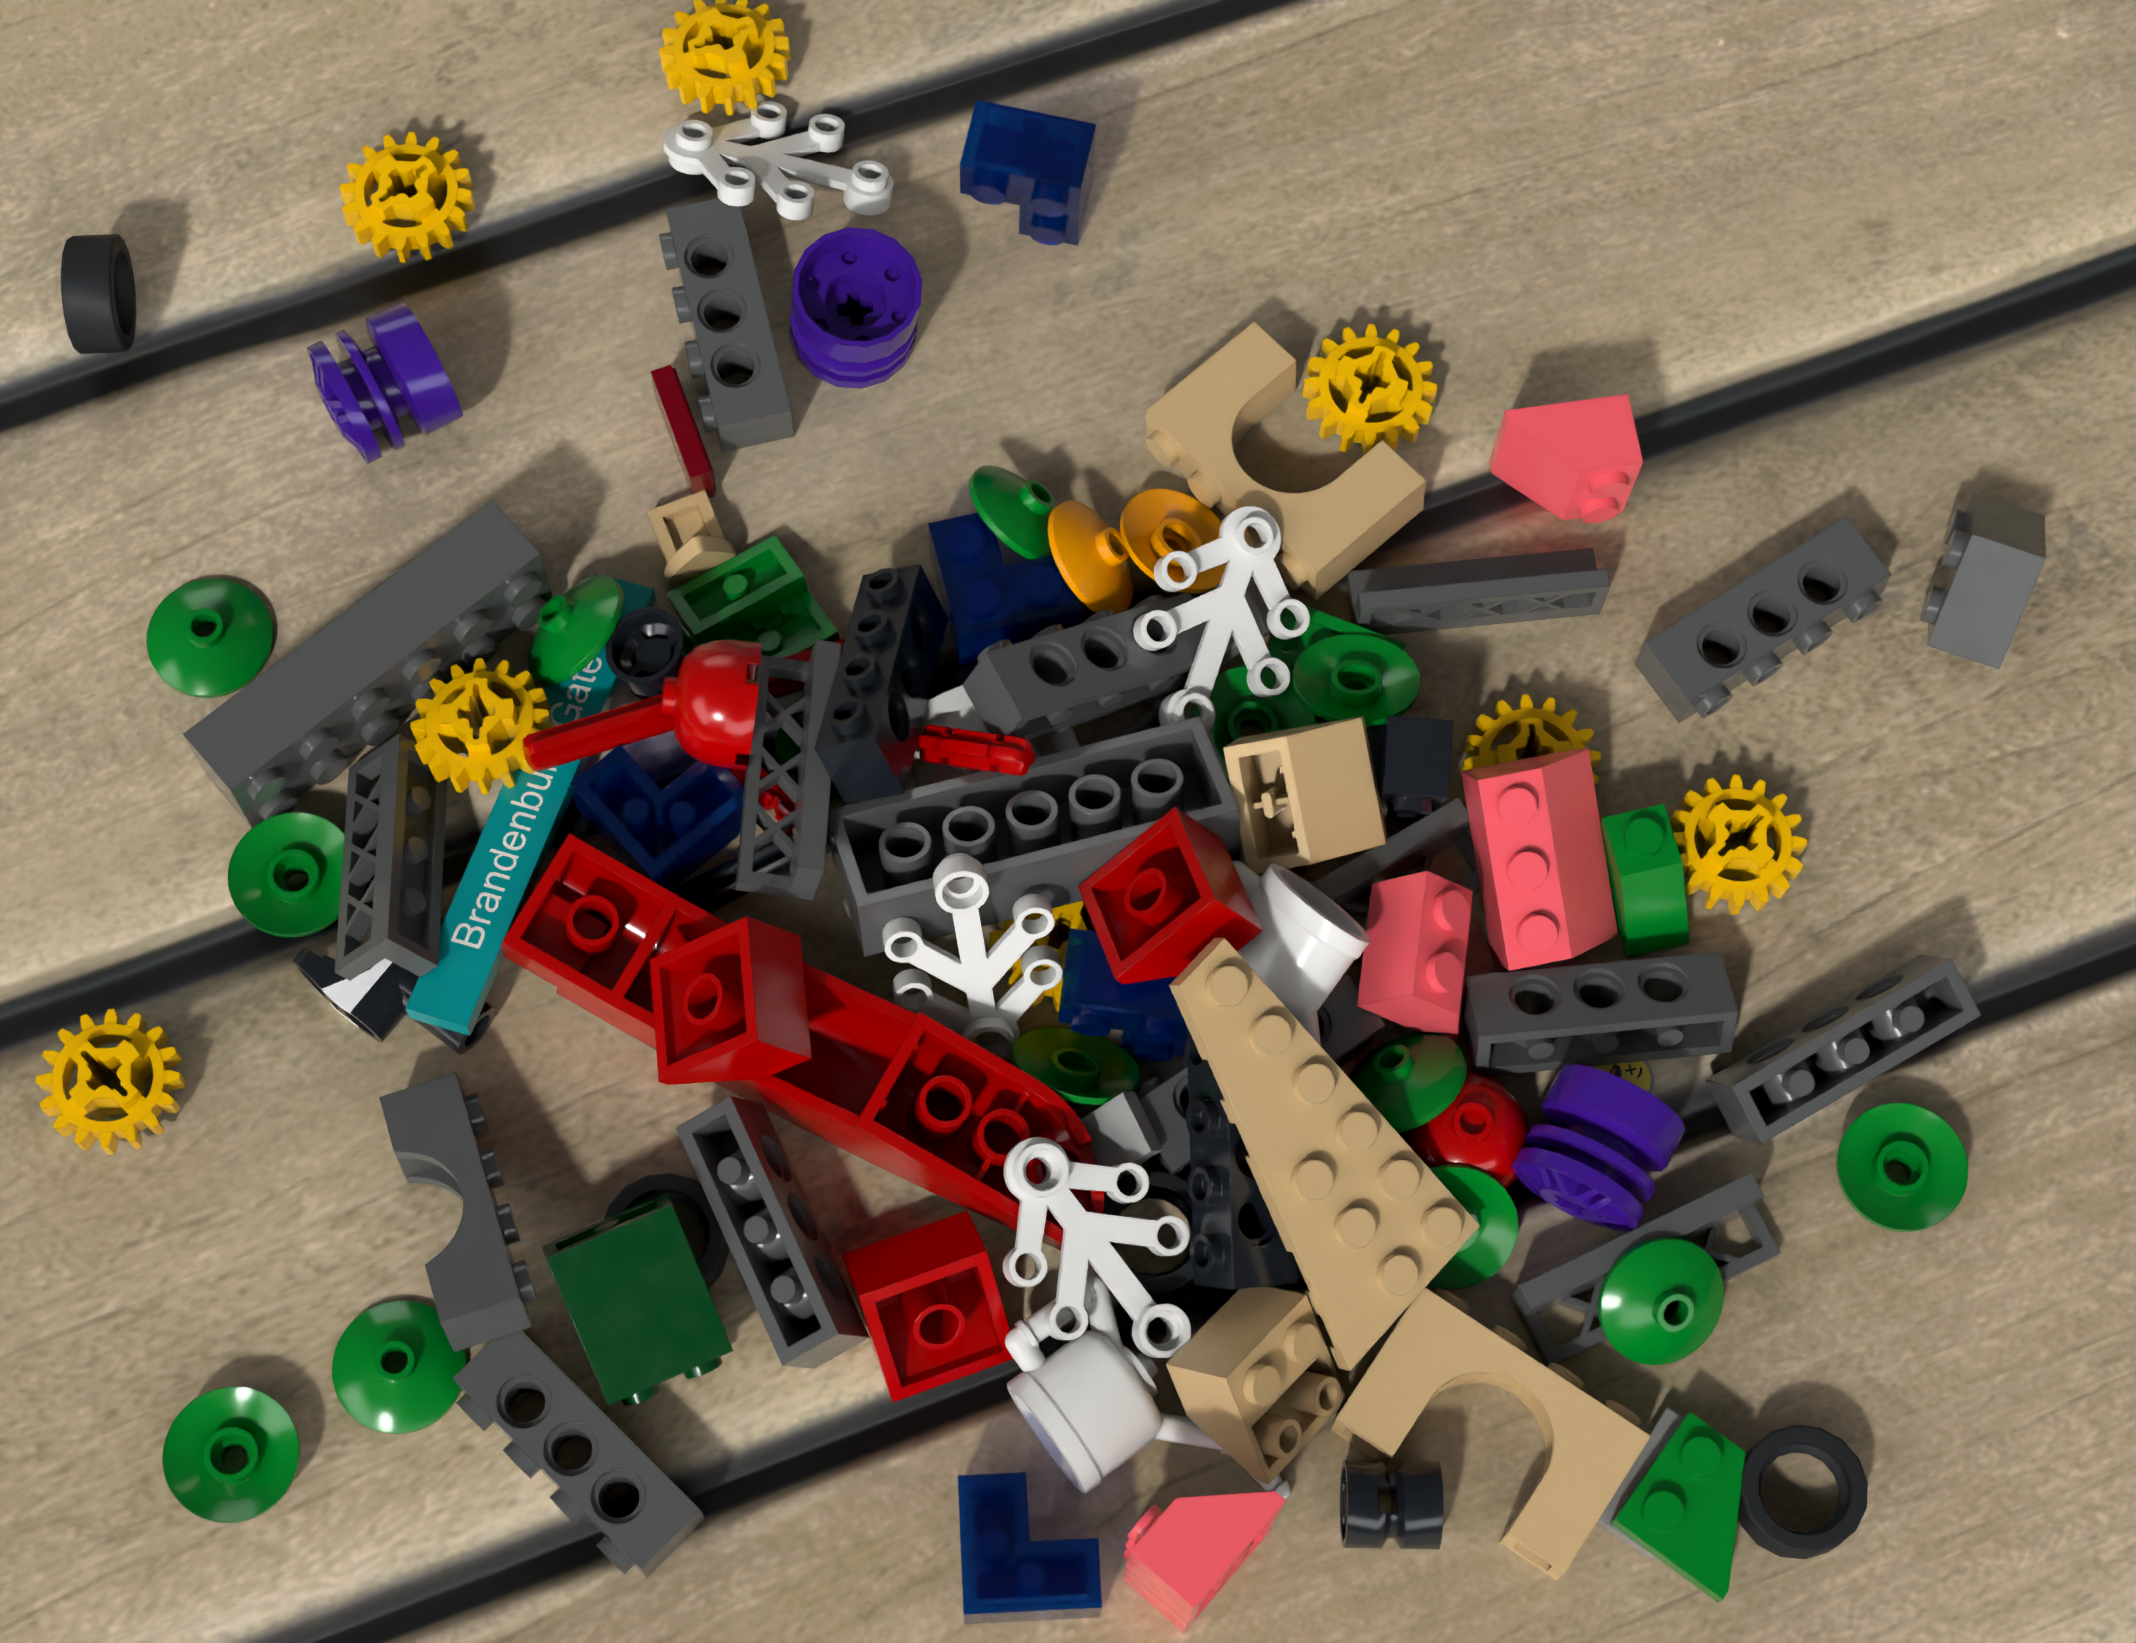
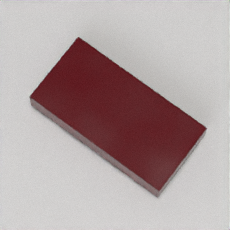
M668 365L650 371L655 398L691 495L705 490L708 498L715 497L714 492L717 491L713 468L676 368Z

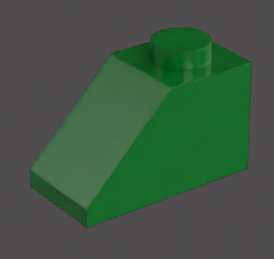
M1664 803L1602 817L1600 824L1617 930L1626 959L1687 946L1690 940L1683 863Z

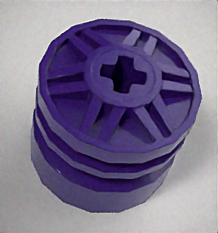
M847 227L824 234L804 250L794 269L789 338L797 359L814 377L836 387L863 389L886 382L904 367L915 346L917 322L921 307L922 278L914 258L896 239L874 229ZM849 317H856L858 326L851 325Z
M403 300L366 318L367 331L373 347L365 351L360 349L355 340L344 329L335 333L336 341L345 360L339 364L336 363L322 341L307 347L314 371V384L325 408L341 436L358 450L367 465L382 458L379 445L372 432L373 430L380 427L388 442L396 451L405 445L397 418L408 413L416 426L425 435H428L463 417L458 398L434 348L417 318Z
M1579 1064L1564 1065L1559 1070L1541 1105L1545 1118L1552 1125L1534 1124L1529 1129L1525 1137L1529 1147H1523L1518 1152L1511 1168L1515 1172V1177L1523 1185L1561 1211L1600 1227L1630 1232L1638 1227L1644 1215L1641 1203L1648 1202L1656 1190L1652 1179L1644 1171L1661 1172L1668 1166L1684 1134L1685 1127L1683 1121L1664 1102L1623 1078L1600 1069Z

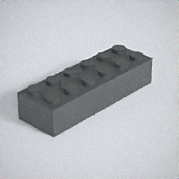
M492 499L183 733L208 778L250 828H253L263 820L267 821L275 815L291 813L297 805V799L317 783L318 785H325L336 779L346 769L349 763L348 759L366 745L376 746L388 739L398 728L399 720L416 708L415 702L417 699L427 698L432 700L435 695L429 682L433 678L445 684L449 683L453 679L451 666L457 664L463 671L468 667L474 669L476 659L483 658L485 663L488 662L498 651L499 643L517 629L524 631L538 623V615L541 609L553 597L541 553Z
M1200 716L1036 757L1034 765H1030L1027 774L1023 776L1001 774L998 771H981L905 790V794L861 801L828 811L827 826L832 859L864 957L885 952L882 931L888 922L896 918L906 917L915 920L920 925L922 937L926 941L955 934L952 913L943 910L936 901L933 885V873L936 867L945 857L954 853L970 855L977 859L985 869L989 895L984 905L978 908L981 927L1013 919L1012 909L1015 902L1027 894L1045 896L1050 901L1052 908L1083 901L1078 886L1174 807H1177L1222 838L1232 861L1240 860L1239 807ZM957 877L953 880H961L965 877ZM900 937L893 942L904 944L911 941L912 938Z

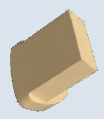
M705 490L647 511L649 523L667 564L664 576L670 587L681 586L738 555L735 547L725 539Z

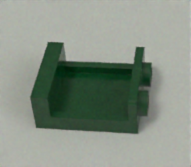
M666 1193L542 1246L546 1261L608 1406L620 1400L624 1406L643 1402L661 1390L659 1383L684 1373L687 1379L707 1374L723 1363L721 1356L733 1351L679 1219Z

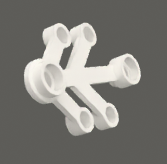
M774 101L757 102V108L751 110L750 118L713 128L703 121L687 120L671 127L664 135L663 148L669 156L670 165L677 171L685 174H704L717 188L718 198L730 206L750 204L754 199L756 180L777 203V212L790 220H803L810 217L813 213L815 191L809 184L801 181L844 190L843 201L846 207L861 215H879L885 213L891 207L894 183L888 169L883 164L876 161H861L856 163L851 170L799 158L819 151L828 153L841 149L844 140L845 124L839 117L834 115L819 114L812 117L809 121L807 132L754 146L739 144L759 137L775 139L785 133L786 108ZM727 163H728V164L737 165V166H741V167H729V166L727 165ZM787 177H788V178L797 179V180H801V181H789V180L787 179Z
M1245 506L1232 511L1221 523L1218 539L1187 553L1183 551L1171 552L1162 556L1155 564L1154 578L1156 583L1165 591L1177 592L1189 587L1195 581L1198 573L1227 562L1219 588L1166 612L1163 610H1153L1143 614L1134 624L1133 634L1138 645L1143 649L1155 651L1169 646L1177 634L1207 621L1184 689L1169 694L1161 703L1159 709L1161 726L1186 720L1183 713L1184 706L1187 702H1192L1200 711V718L1206 732L1210 731L1215 721V708L1210 700V695L1231 634L1248 670L1247 684L1252 693L1261 698H1269L1281 694L1289 685L1290 673L1288 667L1283 661L1271 658L1244 595L1251 575L1269 609L1266 622L1269 631L1275 637L1286 640L1303 634L1309 626L1310 615L1306 606L1298 600L1291 599L1274 561L1281 545L1280 529L1275 519L1267 511L1259 507ZM1247 526L1254 528L1259 534L1260 543L1257 548L1250 547L1244 539V531ZM1170 561L1178 562L1183 568L1184 576L1180 583L1173 581L1168 576L1167 566ZM1284 608L1289 609L1295 615L1296 624L1293 630L1286 629L1281 623L1280 614ZM1150 619L1158 621L1163 627V637L1159 642L1152 640L1147 633V624ZM1263 667H1269L1275 673L1276 684L1272 689L1265 687L1261 682L1260 674Z
M954 853L945 857L936 867L933 873V885L936 901L943 910L952 913L960 958L924 940L921 927L915 920L900 917L888 922L882 931L886 956L894 962H908L922 969H907L895 976L892 982L894 1003L913 1013L919 1014L921 1012L1007 1061L1011 1057L1015 1041L1020 1036L1017 1020L1044 990L1055 987L1063 976L1060 957L1054 948L1039 945L1028 949L1036 939L1045 937L1052 931L1055 923L1050 901L1040 894H1027L1019 898L1012 909L1014 923L986 953L978 909L984 905L989 895L986 872L983 865L977 859L968 854ZM957 877H965L961 880H953ZM1032 913L1043 914L1040 918L1035 920L1024 919L1027 915ZM900 937L912 938L911 941L904 944L893 942ZM1022 956L1021 967L1023 976L995 1004L992 988ZM1039 965H1050V967L1044 971L1033 970L1036 966ZM927 973L965 992L969 1009L934 993L930 977ZM911 988L921 989L920 992L913 995L904 993Z
M1043 1137L1025 1139L1016 1144L1005 1159L1003 1171L1005 1183L1009 1191L1020 1200L1015 1248L1007 1253L1003 1261V1273L1006 1279L1017 1287H1032L1039 1284L1045 1278L1048 1263L1045 1255L1041 1252L1048 1208L1062 1226L1063 1236L1056 1300L1048 1306L1043 1318L1047 1333L1057 1340H1075L1086 1331L1089 1318L1084 1307V1297L1089 1262L1134 1321L1132 1337L1137 1348L1149 1357H1173L1190 1340L1191 1326L1188 1317L1175 1305L1156 1304L1110 1242L1148 1247L1152 1253L1158 1256H1175L1183 1252L1189 1242L1190 1235L1185 1222L1176 1216H1161L1148 1220L1086 1212L1069 1190L1106 1192L1117 1203L1137 1202L1146 1195L1149 1189V1177L1146 1171L1136 1163H1122L1108 1167L1070 1162L1064 1149L1059 1144ZM1032 1159H1038L1045 1166L1046 1175L1040 1184L1032 1183L1026 1176V1166ZM1125 1170L1132 1173L1136 1179V1189L1130 1196L1120 1192L1117 1186L1118 1176ZM1165 1223L1171 1225L1176 1232L1175 1244L1169 1249L1164 1248L1159 1243L1157 1237L1159 1228ZM1022 1254H1028L1035 1262V1272L1027 1280L1022 1279L1015 1270L1016 1260ZM1064 1307L1070 1308L1076 1317L1075 1326L1068 1333L1062 1332L1056 1324L1057 1313ZM1155 1318L1161 1319L1167 1330L1164 1340L1158 1344L1150 1340L1147 1332L1149 1323Z

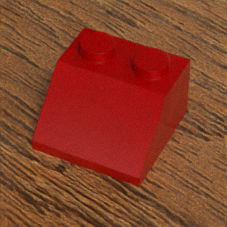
M1177 807L1171 809L1078 886L1114 978L1123 985L1178 976L1213 938H1225L1236 951H1239L1263 931L1223 839Z
M746 916L649 959L658 1081L660 1083L677 1085L764 1079L812 1059L800 935Z
M968 1211L842 1255L863 1322L869 1334V1339L892 1402L1013 1359L1005 1346V1338L1010 1332V1328L987 1250Z

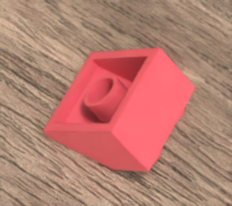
M1628 394L1505 410L1489 459V466L1493 475L1561 520L1581 518L1585 523L1604 522L1624 511L1643 464Z
M1429 871L1372 883L1366 932L1371 942L1363 951L1357 1007L1419 1033L1441 1034L1458 1043L1471 927L1473 891Z

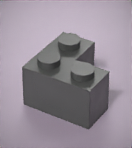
M1973 492L1966 511L1956 508L1952 514L1944 536L1943 544H1946L1947 548L1942 565L1950 567V570L1942 588L1935 585L1931 586L1923 605L1920 621L1928 623L1927 646L2000 669L2046 559L2045 516Z

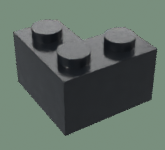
M1388 716L1384 724L1366 727L1381 808L1387 809V819L1419 821L1425 817V814H1431L1436 811L1449 798L1453 720ZM1318 720L1316 724L1326 723L1330 721Z

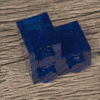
M976 100L960 161V193L971 195L975 200L984 204L999 205L1006 202L1020 205L1019 234L1028 235L1033 240L1045 245L1067 243L1078 246L1093 184L1096 124Z
M978 512L928 523L929 554L944 611L949 619L948 626L959 665L977 661L978 655L985 648L998 641L1009 639L1013 644L1031 639L1038 632L1052 625L1061 624L1064 629L1081 624L1082 608L1080 601L1063 579L1053 555L1005 566L997 536L986 525Z
M620 744L570 783L577 809L625 864L667 890H671L679 885L740 835L744 786L728 768L697 761L661 790Z
M1070 928L1058 1022L1070 1023L1071 1030L1091 1036L1108 1035L1110 1029L1123 1030L1121 1047L1134 1049L1133 1054L1144 1060L1164 1062L1170 1061L1172 1055L1184 1056L1187 1025L1169 987L1177 976L1123 985L1115 980L1097 933Z
M1026 1472L958 1475L964 1624L1100 1618L1102 1593L1099 1538L1030 1541Z

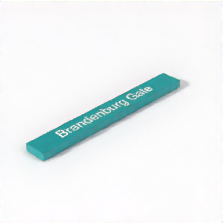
M613 578L622 587L624 595L623 608L619 620L636 609L654 606L656 597L653 588ZM605 646L575 676L558 684H546L544 693L550 706L547 710L550 712L554 727L610 709L621 681L612 673L606 661ZM589 757L540 772L535 771L533 774L526 773L519 768L512 773L515 786L508 789L504 784L502 785L441 925L438 967L418 978L405 1008L409 1018L471 1036L505 956L501 950L502 941L531 895Z

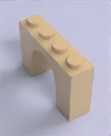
M1253 322L1145 411L1147 435L1145 442L1150 453L1161 465L1167 468L1173 465L1187 478L1190 490L1206 507L1211 508L1215 505L1226 516L1232 511L1245 506H1255L1267 511L1277 522L1281 533V545L1274 561L1283 581L1293 589L1301 587L1316 601L1423 510L1426 480L1383 440L1338 478L1317 490L1303 493H1284L1264 487L1249 477L1239 465L1234 451L1240 439L1251 427L1296 391L1297 361L1257 323ZM1247 526L1244 531V539L1250 547L1255 548L1260 543L1259 534L1254 528Z
M1424 1288L1413 1300L1336 1417L1330 1430L1373 1459L1381 1460L1387 1466L1423 1409L1443 1391L1461 1384L1483 1383L1497 1386L1512 1393L1529 1408L1537 1420L1544 1442V1463L1535 1487L1499 1543L1557 1580L1568 1570L1651 1436L1638 1428L1641 1420L1628 1408L1612 1400H1607L1603 1405L1581 1390L1584 1386L1583 1381L1567 1368L1553 1362L1549 1363L1548 1367L1544 1366L1524 1353L1527 1345L1509 1330L1494 1325L1489 1330L1468 1316L1471 1311L1470 1307L1456 1295L1441 1288H1438L1435 1293Z

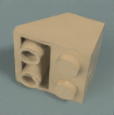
M1364 716L1242 737L1223 747L1231 791L1240 812V836L1246 866L1256 874L1264 873L1272 863L1288 869L1319 863L1388 843Z
M1264 1286L1239 1289L1166 1363L1187 1417L1255 1479L1266 1484H1270L1348 1400L1307 1295Z

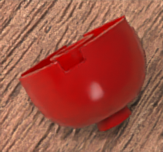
M735 639L710 641L695 647L684 657L678 672V678L665 676L660 715L673 716L676 740L686 753L702 763L722 768L747 770V755H750L759 690V684L754 678L756 665H761L762 644L760 642Z
M1473 1072L1467 1073L1460 1093L1441 1114L1422 1126L1398 1133L1428 1168L1446 1164H1462L1475 1167L1492 1175L1506 1190L1517 1179L1514 1170L1511 1168L1513 1161L1523 1147H1529L1525 1139L1529 1131L1527 1115L1516 1096L1497 1080Z

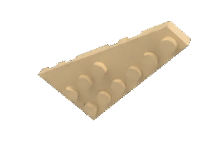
M1213 938L1174 979L1169 987L1201 1059L1207 1060L1224 1097L1220 1102L1229 1122L1236 1124L1249 1153L1245 1158L1285 1249L1293 1253L1307 1284L1308 1290L1305 1291V1294L1313 1312L1321 1316L1333 1345L1329 1348L1339 1369L1351 1371L1480 1225L1225 938Z

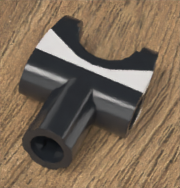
M372 876V878L370 879L369 883L367 884V886H366V888H365V890H364V894L366 893L368 887L370 886L371 882L373 881L374 876ZM442 918L440 920V928L444 921V919ZM303 948L293 960L294 965L301 974L342 1016L378 1042L383 1043L403 1017L408 1015L405 1008L419 976L386 958L351 981L335 973L334 959L326 955L321 958L307 948ZM485 1001L471 1036L421 1021H414L455 1052L462 1055L471 1049L488 1030L496 1014V1008Z

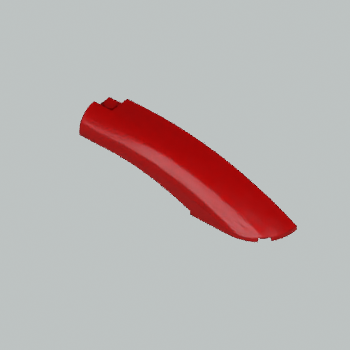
M569 833L502 941L501 950L505 955L504 957L556 986V993L656 1050L649 959L729 923L679 897ZM803 962L812 1059L764 1079L715 1082L746 1100L762 1103L767 1111L863 1160L1017 1231L1020 1200L1009 1191L1005 1183L1003 1171L1005 1159L1016 1144L1033 1137L1047 1138L1056 1142L1064 1149L1070 1162L1097 1165L1090 1145L1092 1139L1085 1126L1072 1108L1050 1087L921 1012L919 1014L913 1013ZM1032 1159L1026 1166V1176L1032 1183L1040 1184L1046 1175L1045 1166L1038 1159ZM1069 1189L1086 1212L1103 1214L1104 1192ZM1047 1208L1042 1243L1061 1250L1063 1228Z

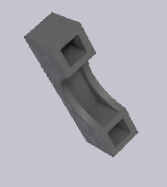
M453 1073L379 1097L393 1150L407 1182L430 1184L444 1188L463 1201L462 1218L454 1237L437 1256L425 1264L439 1320L453 1351L457 1352L532 1327L525 1302L536 1299L537 1294L526 1260L515 1263L513 1261L509 1245L520 1242L521 1239L510 1204L497 1205L493 1189L505 1184L493 1147L485 1150L481 1149L477 1134L488 1131L489 1128L478 1094L474 1093L465 1096L457 1074Z

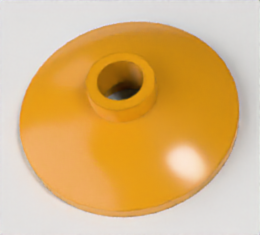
M1157 488L1140 492L1128 502L1120 518V533L1123 544L1132 560L1145 574L1155 580L1154 567L1162 556L1174 551L1187 553L1218 539L1222 522L1208 507L1195 498L1175 490ZM1176 561L1168 563V576L1173 581L1180 583L1184 576L1182 566ZM1227 562L1198 573L1195 581L1189 587L1179 592L1202 594L1211 591L1220 584V577L1224 573Z
M1068 500L1054 507L1048 518V540L1055 563L1069 588L1085 606L1095 613L1107 609L1113 610L1115 614L1126 611L1133 598V579L1127 560L1129 554L1123 544L1121 534L1115 528L1109 527L1095 511L1083 503Z

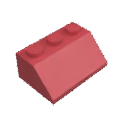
M1583 747L1461 771L1492 959L1511 971L1571 959L1617 937V924L1589 748Z
M1276 1491L1179 1497L1175 1498L1164 1512L1153 1504L1127 1535L1129 1540L1126 1542V1550L1122 1554L1127 1563L1122 1579L1184 1633L1271 1531L1286 1500Z

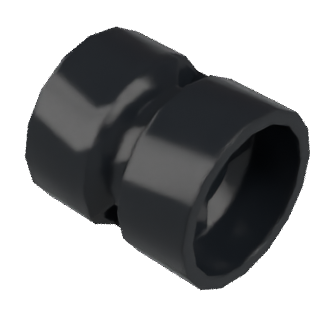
M654 607L641 608L630 612L618 621L614 632L605 644L606 661L612 673L640 701L663 694L665 676L678 678V672L684 657L695 647L699 646V644L689 635L681 623L666 610Z
M1343 1460L1340 1478V1532L1342 1547L1382 1549L1388 1538H1394L1401 1549H1440L1443 1532V1480L1440 1462L1400 1461L1394 1471H1388L1381 1460ZM1391 1495V1514L1378 1512V1496Z

